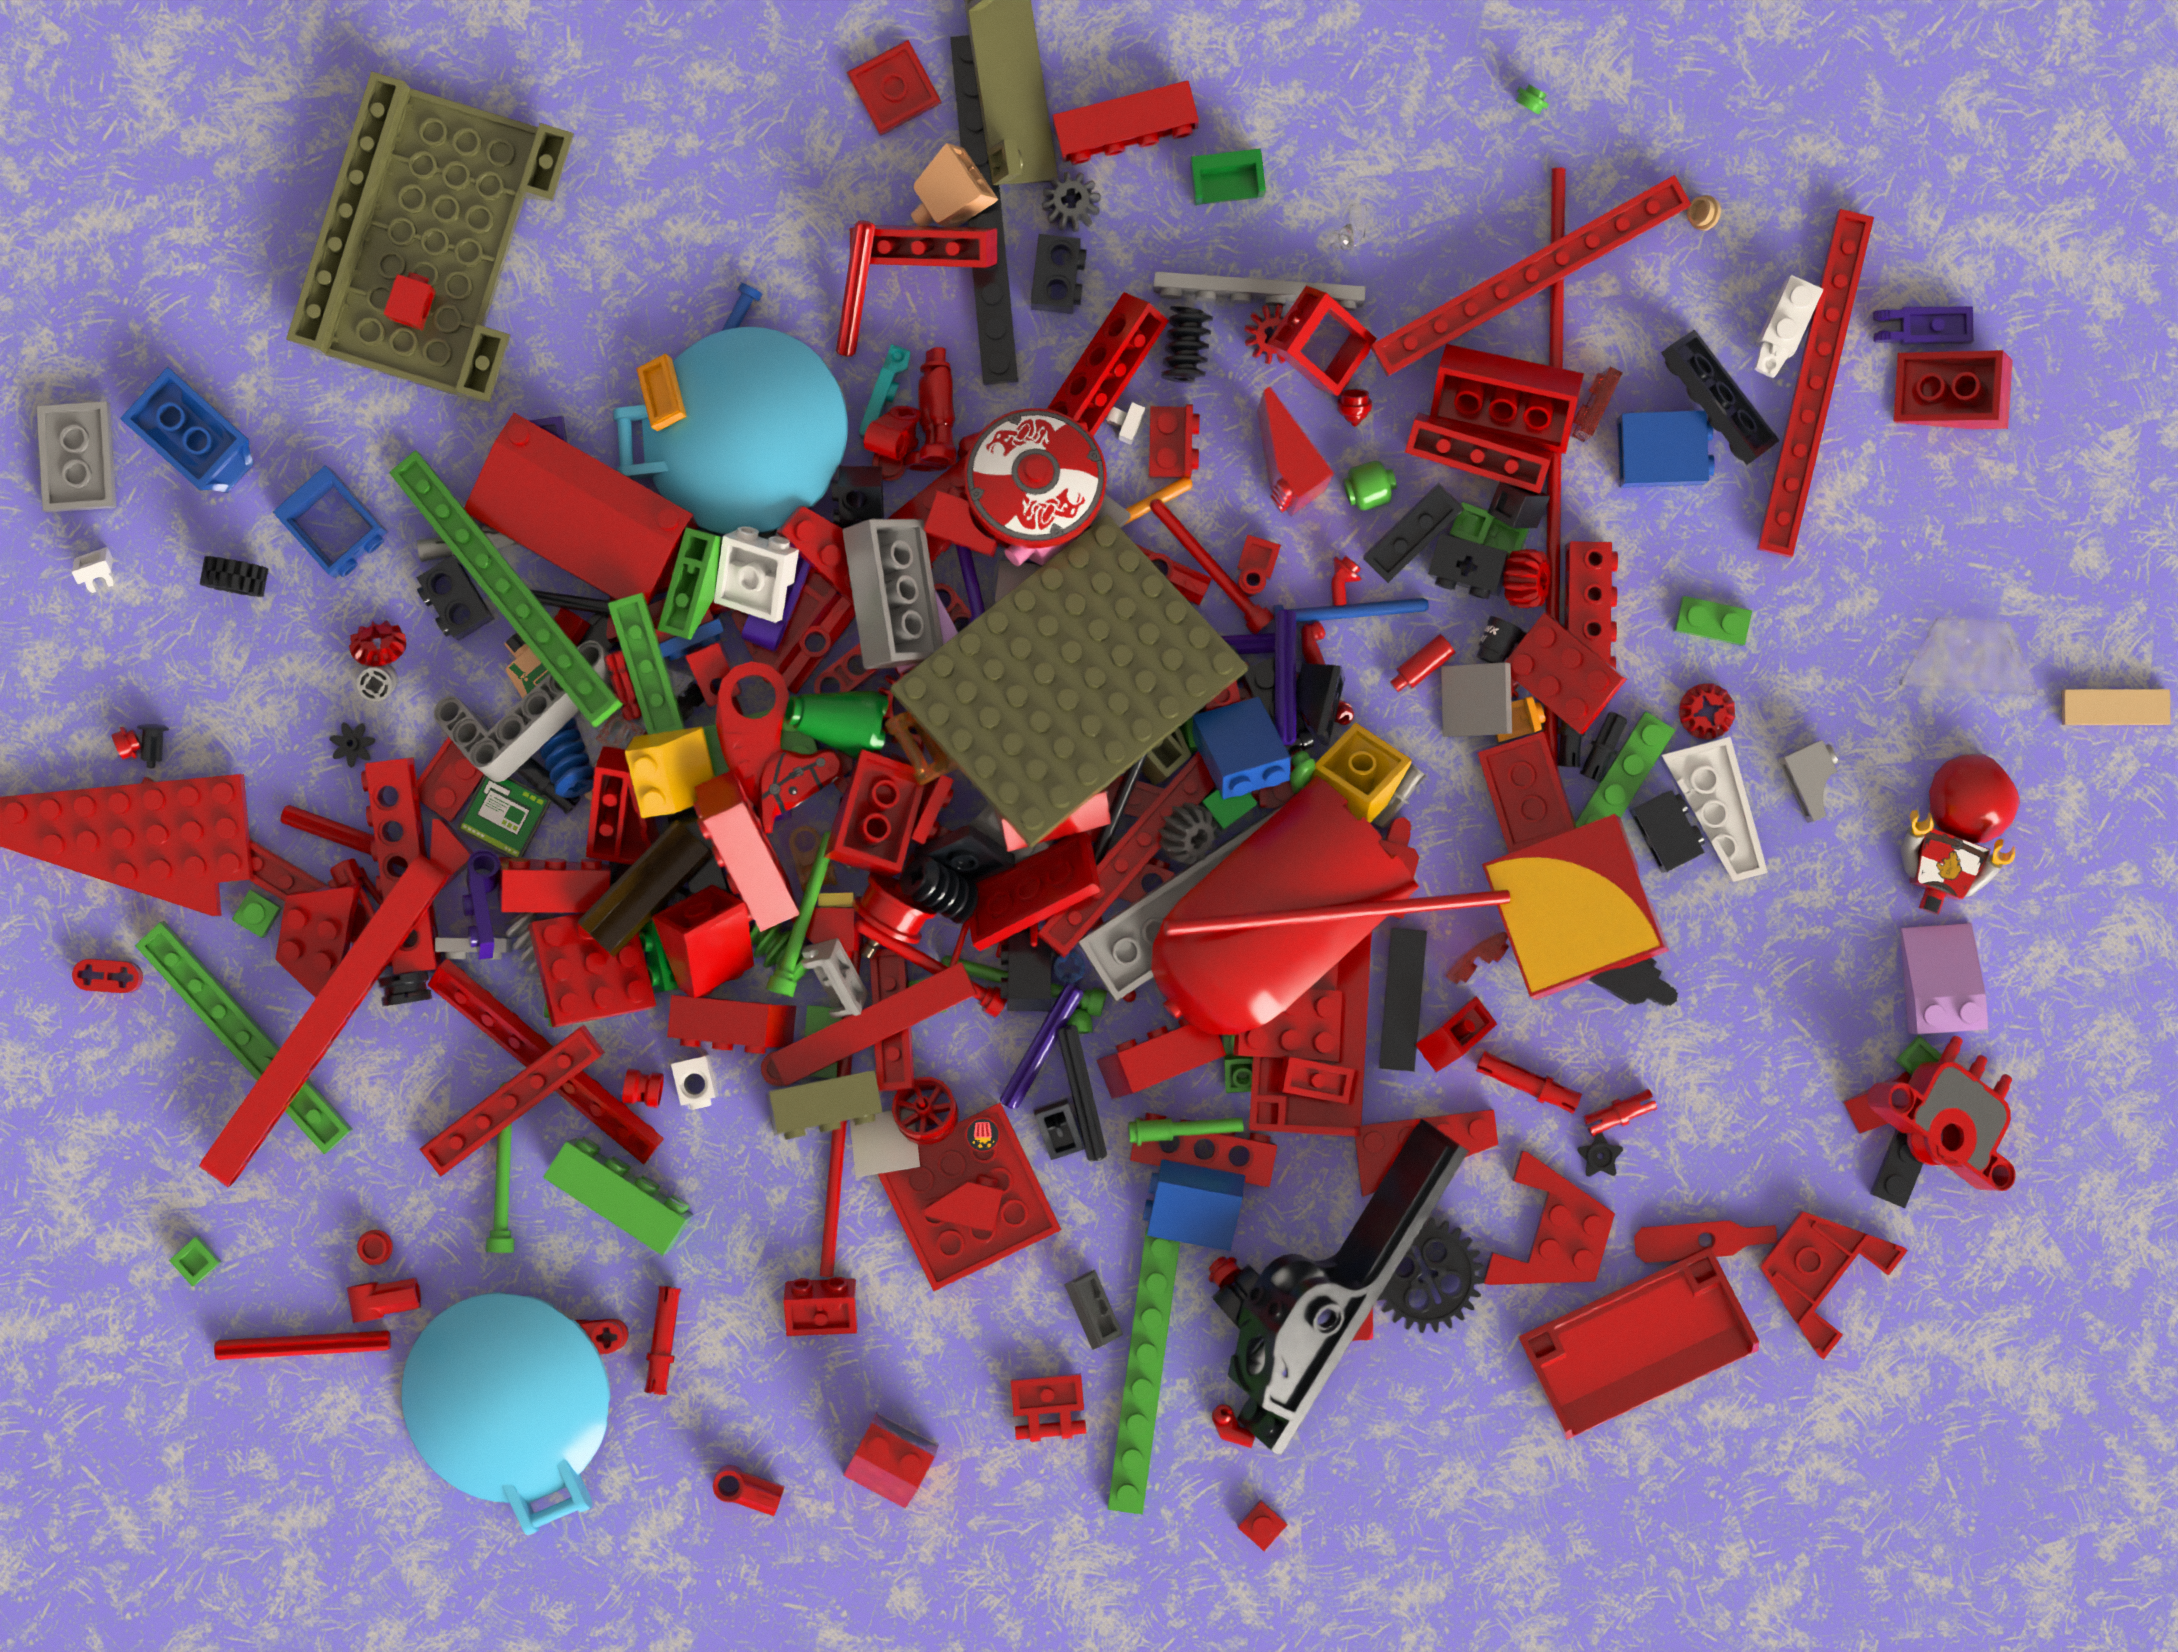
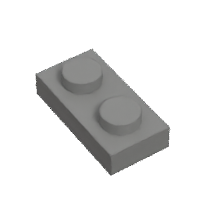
M435 938V952H445V959H466L467 952H477L476 947H470L468 938ZM494 938L493 958L490 959L502 960V953H512V939Z

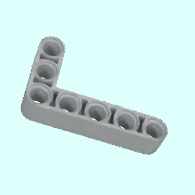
M590 640L579 645L577 648L606 684L610 683L609 676L612 675L611 670L607 671L604 657L609 652L596 641ZM549 674L491 729L484 724L475 712L455 696L444 697L437 703L434 709V718L472 765L492 781L500 782L511 776L580 710L553 676Z

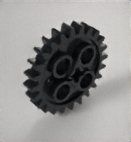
M1430 1217L1427 1226H1422L1405 1254V1257H1409L1412 1260L1411 1271L1406 1275H1398L1394 1272L1377 1299L1386 1300L1381 1308L1383 1313L1392 1309L1395 1310L1391 1319L1394 1323L1402 1317L1405 1318L1404 1327L1407 1330L1410 1329L1414 1322H1417L1420 1333L1424 1332L1426 1324H1430L1435 1333L1438 1332L1439 1322L1441 1321L1449 1328H1452L1451 1317L1454 1315L1462 1321L1465 1320L1461 1312L1463 1307L1470 1310L1475 1309L1469 1301L1470 1296L1481 1297V1294L1474 1289V1284L1484 1283L1485 1280L1476 1276L1475 1272L1483 1269L1484 1265L1472 1260L1480 1252L1478 1249L1468 1251L1467 1247L1471 1244L1472 1239L1467 1237L1459 1240L1462 1231L1459 1227L1449 1233V1222L1446 1220L1437 1228L1435 1219ZM1433 1242H1441L1445 1249L1444 1255L1439 1260H1429L1426 1255L1427 1247ZM1413 1246L1418 1247L1425 1266L1429 1270L1435 1269L1431 1279L1440 1295V1304L1435 1303L1428 1284L1423 1279L1418 1280V1277L1422 1275V1270L1412 1252ZM1446 1275H1456L1459 1279L1458 1288L1451 1293L1443 1292L1441 1289L1442 1279ZM1416 1289H1423L1427 1294L1425 1304L1417 1308L1412 1307L1408 1301L1410 1293Z

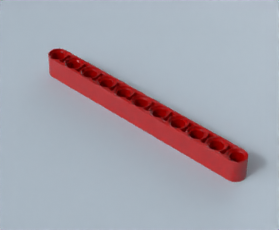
M421 853L411 862L199 1164L201 1169L228 1188L236 1181L443 888L450 874Z

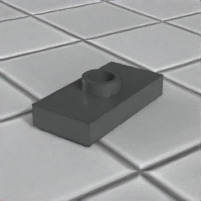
M1095 1270L1086 1272L1064 1284L1092 1350L1123 1335Z

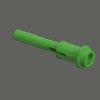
M1138 1117L1135 1118V1121L1128 1122L1129 1142L1137 1143V1146H1141V1142L1173 1141V1136L1243 1131L1242 1117L1172 1122L1171 1118L1140 1121Z

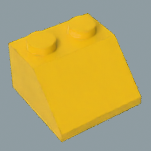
M1355 722L1315 763L1316 767L1311 781L1316 776H1319L1348 801L1347 806L1358 821L1365 817L1371 823L1388 805L1410 767L1412 759Z
M703 726L636 736L625 751L641 818L677 813L693 806V802L698 800L694 786L715 778Z

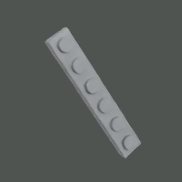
M1155 272L1153 292H1159L1160 297L1166 299H1180L1181 294L1195 295V299L1199 301H1216V297H1230V302L1237 304H1249L1251 299L1265 300V304L1269 306H1277V304L1286 306V301L1295 302L1307 285L1326 292L1346 311H1355L1356 306L1362 307L1364 304L1366 286Z

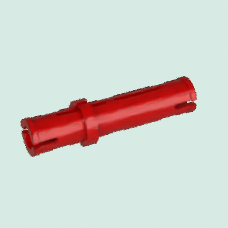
M1487 1051L1483 1052L1475 1070L1478 1073L1490 1076L1536 1097V1101L1542 1104L1544 1101L1571 1114H1574L1575 1108H1577L1582 1093L1554 1082V1078L1548 1075L1542 1077Z
M659 1286L651 1351L646 1354V1360L649 1361L644 1392L667 1395L670 1363H674L675 1358L671 1354L681 1288Z

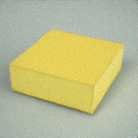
M819 893L818 906L820 908H853L852 902L856 894Z

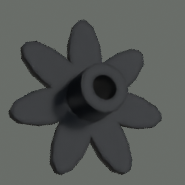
M343 722L341 724L343 736L332 735L329 738L332 743L340 746L333 753V758L339 759L346 755L347 764L351 768L356 763L357 755L364 760L371 759L370 754L364 747L370 746L376 741L373 737H362L365 731L364 723L359 724L352 731L350 726ZM353 741V746L350 747L349 743Z

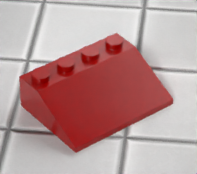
M1269 386L1263 391L1257 415L1270 489L1272 490L1270 498L1281 513L1287 510L1289 515L1292 516L1325 492L1334 472Z

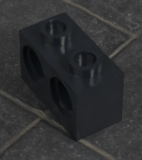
M1046 234L1038 235L1031 310L1073 314L1074 305H1081L1083 284L1076 283L1078 270H1085L1087 249H1080L1081 238ZM1057 250H1066L1070 253L1071 259L1067 264L1058 265L1052 261V254ZM1054 284L1063 285L1067 289V294L1062 299H1052L1047 294L1049 287Z
M840 466L839 479L832 480V502H839V509H834L833 511L834 524L844 529L869 519H884L882 466Z
M453 555L416 577L421 585L417 591L427 607L432 604L439 614L435 621L446 637L451 634L453 638L461 640L495 619L461 562ZM443 576H449L452 582L451 589L445 594H438L436 582ZM461 606H467L470 610L469 619L463 624H457L454 620V612Z

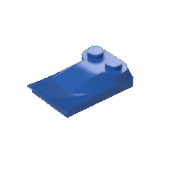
M169 367L155 379L120 418L200 491L214 490L228 493L254 465L248 438Z

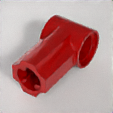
M416 1277L382 1284L370 1282L347 1287L353 1323L384 1317V1314L415 1310L421 1307V1291Z
M735 1465L721 1467L716 1472L713 1481V1491L719 1500L729 1503L734 1502L771 1516L775 1515L785 1488L784 1485L744 1472ZM727 1475L734 1476L739 1481V1487L731 1492L725 1491L720 1487V1479Z

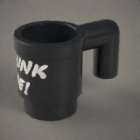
M1490 616L1478 644L1480 648L1476 656L1488 663H1504L1505 659H1508L1515 643L1519 644L1527 633L1512 623Z

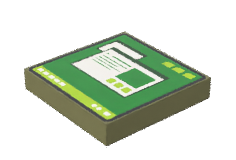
M484 775L457 830L511 858H523L552 801L543 794L541 796L538 795L534 789L511 777L504 781L495 782Z

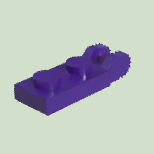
M1972 306L1903 307L1900 310H1877L1873 312V320L1878 322L1900 320L1901 331H1879L1878 333H1873V342L1971 344L1974 342Z

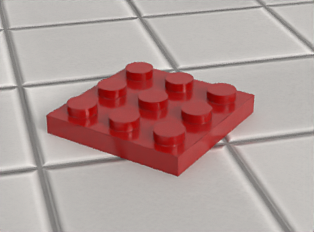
M585 913L535 921L528 925L552 1028L649 1010L657 1006L639 931L613 957L578 924V920Z

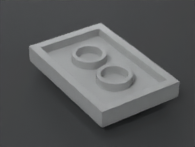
M102 401L36 406L43 511L48 513L117 508L110 403Z

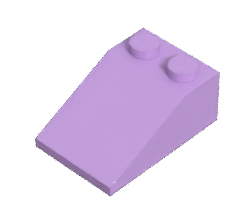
M1972 923L1900 928L1908 1033L1928 1034L1987 1030L1986 993Z

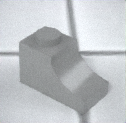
M1820 740L1778 759L1807 823L1827 816L1823 804L1824 787L1828 778L1838 772L1835 767L1838 759L1830 744L1825 746L1824 741Z

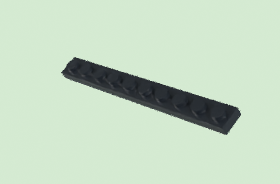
M970 36L950 37L960 146L966 150L998 198L994 204L968 220V227L997 228V264L987 268L972 267L983 385L1018 382L1000 185H992Z

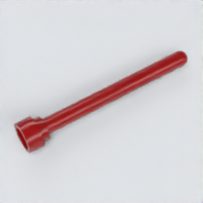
M1160 499L1151 501V511L1245 614L1243 619L1247 622L1245 626L1252 634H1257L1275 616L1267 607L1262 608L1259 604L1254 605Z
M860 919L856 923L858 932L933 975L950 968L908 943L884 933L865 919ZM972 981L977 995L973 997L982 1006V1011L994 1018L997 1017L1007 1002V999L1000 998V988L997 986L994 988L987 986L985 988Z

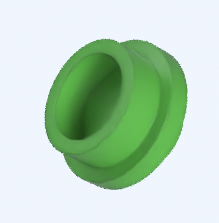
M1530 84L1526 90L1521 87L1518 88L1517 92L1519 95L1515 100L1516 102L1538 115L1543 108H1548L1549 104L1544 101L1547 94Z

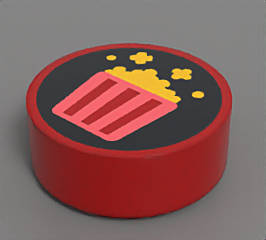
M982 1116L973 1119L965 1131V1139L969 1147L981 1153L993 1150L1001 1138L999 1125L989 1117Z

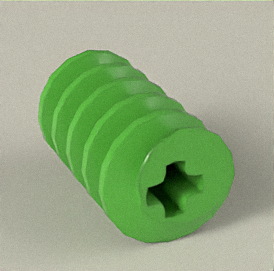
M756 922L749 928L752 946L757 945L753 956L757 959L767 955L763 963L766 969L773 965H777V970L780 969L792 932L789 929L780 934L778 930L782 923L761 932ZM802 953L799 954L793 975H796L795 983L810 970L805 969L801 964L802 960L807 959L803 957Z

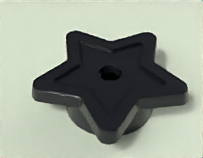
M1603 1133L1596 1134L1592 1145L1577 1149L1578 1153L1587 1160L1586 1175L1590 1177L1599 1171H1603L1615 1176V1161L1623 1151V1147L1609 1145ZM1598 1153L1604 1155L1603 1159L1597 1158Z

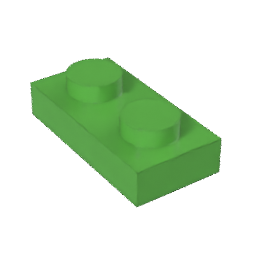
M1682 596L1674 631L1744 646L1752 611Z

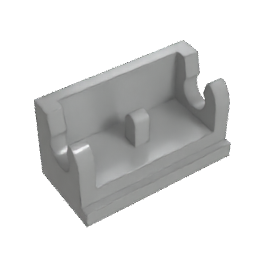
M836 938L803 947L801 953L807 959L801 961L802 966L805 969L813 968L830 999L831 1007H839L829 1010L830 1016L832 1018H840L852 1014L854 1016L861 1014L868 992L839 939Z

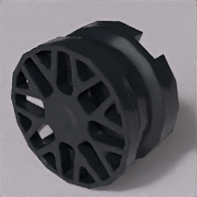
M428 971L379 978V987L383 988L384 996L381 998L382 1007L432 999L431 990L426 987V981L429 980Z

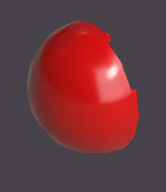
M1984 754L1960 755L1946 761L1934 774L1935 776L1929 790V810L1936 825L1945 833L1972 843H1985L2001 836L2013 823L2020 804L2019 794L2008 774L1994 759Z

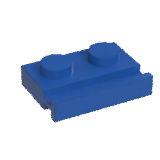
M720 614L713 615L714 620L698 626L691 640L675 636L659 643L663 657L667 656L669 661H673L688 654L687 647L700 642L701 647H705L720 640L719 633L725 631V625Z

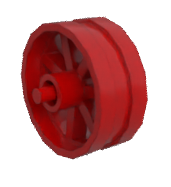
M934 1077L915 1078V1089L897 1091L893 1099L892 1114L900 1132L907 1140L918 1145H932L943 1141L953 1132L958 1123L959 1109L951 1090L943 1081ZM924 1090H934L929 1098L923 1096L921 1092ZM916 1093L918 1098L915 1099L914 1104L906 1102ZM942 1093L950 1100L949 1103L934 1105ZM902 1109L915 1112L901 1121ZM950 1111L944 1122L937 1117V1113ZM920 1120L919 1132L907 1129ZM935 1123L938 1126L933 1130L927 1131V1126Z

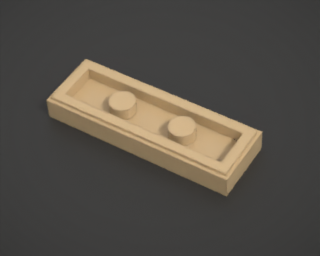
M2170 689L2061 690L2062 725L2171 724Z

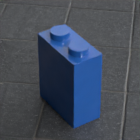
M1705 410L1622 413L1617 418L1620 488L1704 485L1709 481V476L1714 475V456L1708 455V441L1713 439V427L1707 420Z
M1260 697L1192 716L1193 740L1223 800L1234 796H1242L1248 792L1265 787L1276 786L1290 780V755Z
M1161 1159L1159 1173L1152 1172L1148 1193L1154 1194L1153 1200L1146 1199L1142 1220L1149 1221L1147 1236L1231 1251L1243 1199L1245 1175Z

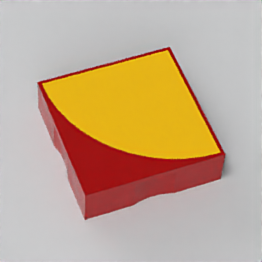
M1616 814L1482 864L1491 891L1508 890L1510 893V903L1497 905L1529 997L1535 1000L1584 983L1601 972L1624 968L1670 951L1653 904L1645 894L1640 881L1638 864L1623 823Z

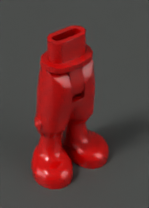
M934 347L926 352V363L920 366V372L924 373V375L920 377L918 384V409L921 411L919 424L926 434L924 446L918 451L908 453L905 457L904 466L912 471L935 472L946 470L947 466L956 465V448L954 447L952 432L956 418L953 407L951 366L946 362V349Z

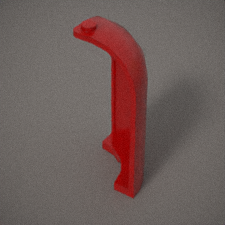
M1319 776L1310 781L1187 892L1164 918L1153 943L1151 970L1158 989L1166 999L1163 1006L1176 1020L1181 1016L1192 1026L1213 1035H1236L1261 1027L1285 1011L1388 915L1167 936L1165 933V921L1407 899L1419 888L1417 882L1398 855L1390 854L1379 844L1378 841L1382 836L1365 817L1358 821L1347 806L1348 801Z

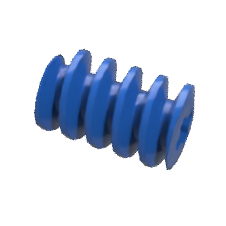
M571 718L540 747V754L545 760L546 770L550 772V780L555 784L554 791L559 797L563 798L581 796L591 791L594 779L589 778L595 774V769L592 766H586L590 762V756L588 754H581L586 749L585 743L576 742L580 739L581 733L579 730L573 729L576 726L574 718Z

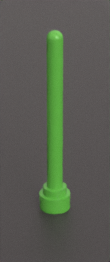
M826 831L822 836L799 907V915L796 917L780 969H776L774 976L770 975L766 989L789 997L794 995L797 983L794 982L796 975H793L830 861V859L824 857L831 831Z
M944 956L941 959V963L949 967L952 956ZM960 958L958 960V963L963 962L968 975L1001 984V977H1007L1008 975L1006 970ZM1051 983V997L1057 999L1064 986ZM1094 987L1093 990L1086 988L1078 1004L1081 1005V1009L1087 1010L1089 1015L1101 1017L1107 990Z
M512 1124L497 1134L494 1229L490 1230V1237H486L485 1252H514L515 1238H511V1231H508Z

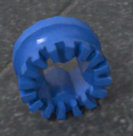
M1069 952L1065 958L1061 955L1058 956L1054 963L1055 975L1060 981L1065 983L1077 982L1083 977L1085 972L1084 960L1079 954ZM1068 957L1075 958V965L1080 966L1079 973H1072L1071 978L1064 977V970L1059 969L1060 962H1067Z

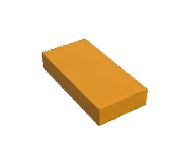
M665 353L636 368L649 422L654 430L659 431L687 417L675 368L670 356Z

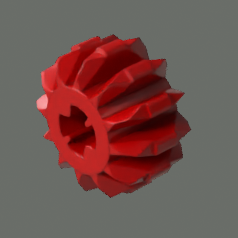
M1277 304L1275 315H1271L1268 305H1263L1262 311L1265 316L1263 319L1255 312L1250 315L1252 321L1258 326L1249 324L1245 325L1244 328L1245 332L1256 335L1247 338L1245 345L1253 346L1258 344L1252 353L1254 358L1259 357L1263 351L1267 352L1265 356L1266 364H1270L1272 354L1277 353L1267 344L1268 332L1266 328L1272 326L1274 330V326H1279L1284 318L1281 316L1283 311L1282 304ZM1277 353L1278 361L1284 363L1285 359Z
M1536 549L1512 551L1509 559L1506 560L1505 572H1503L1504 582L1502 586L1505 587V599L1508 600L1510 606H1517L1518 608L1529 609L1542 606L1545 598L1549 596L1548 589L1549 585H1551L1550 575L1552 572L1549 570V559L1543 551H1537Z

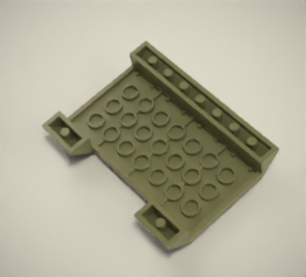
M371 71L286 340L331 358L461 398L490 403L511 335L484 326L525 198L545 201L554 200L574 133L543 123H539L538 127L412 89L405 81ZM412 272L429 279L428 284L436 291L423 331L391 321L383 314L397 274L407 277L408 273Z

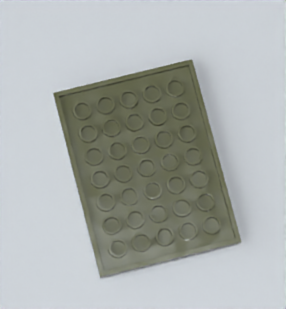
M1107 514L891 686L890 689L896 699L1023 841L1032 848L1246 673L1248 665Z

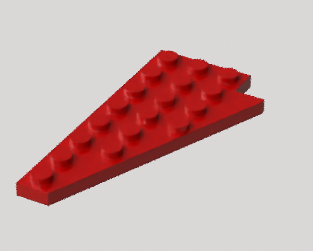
M244 774L0 797V847L210 916H222L219 883L253 880Z

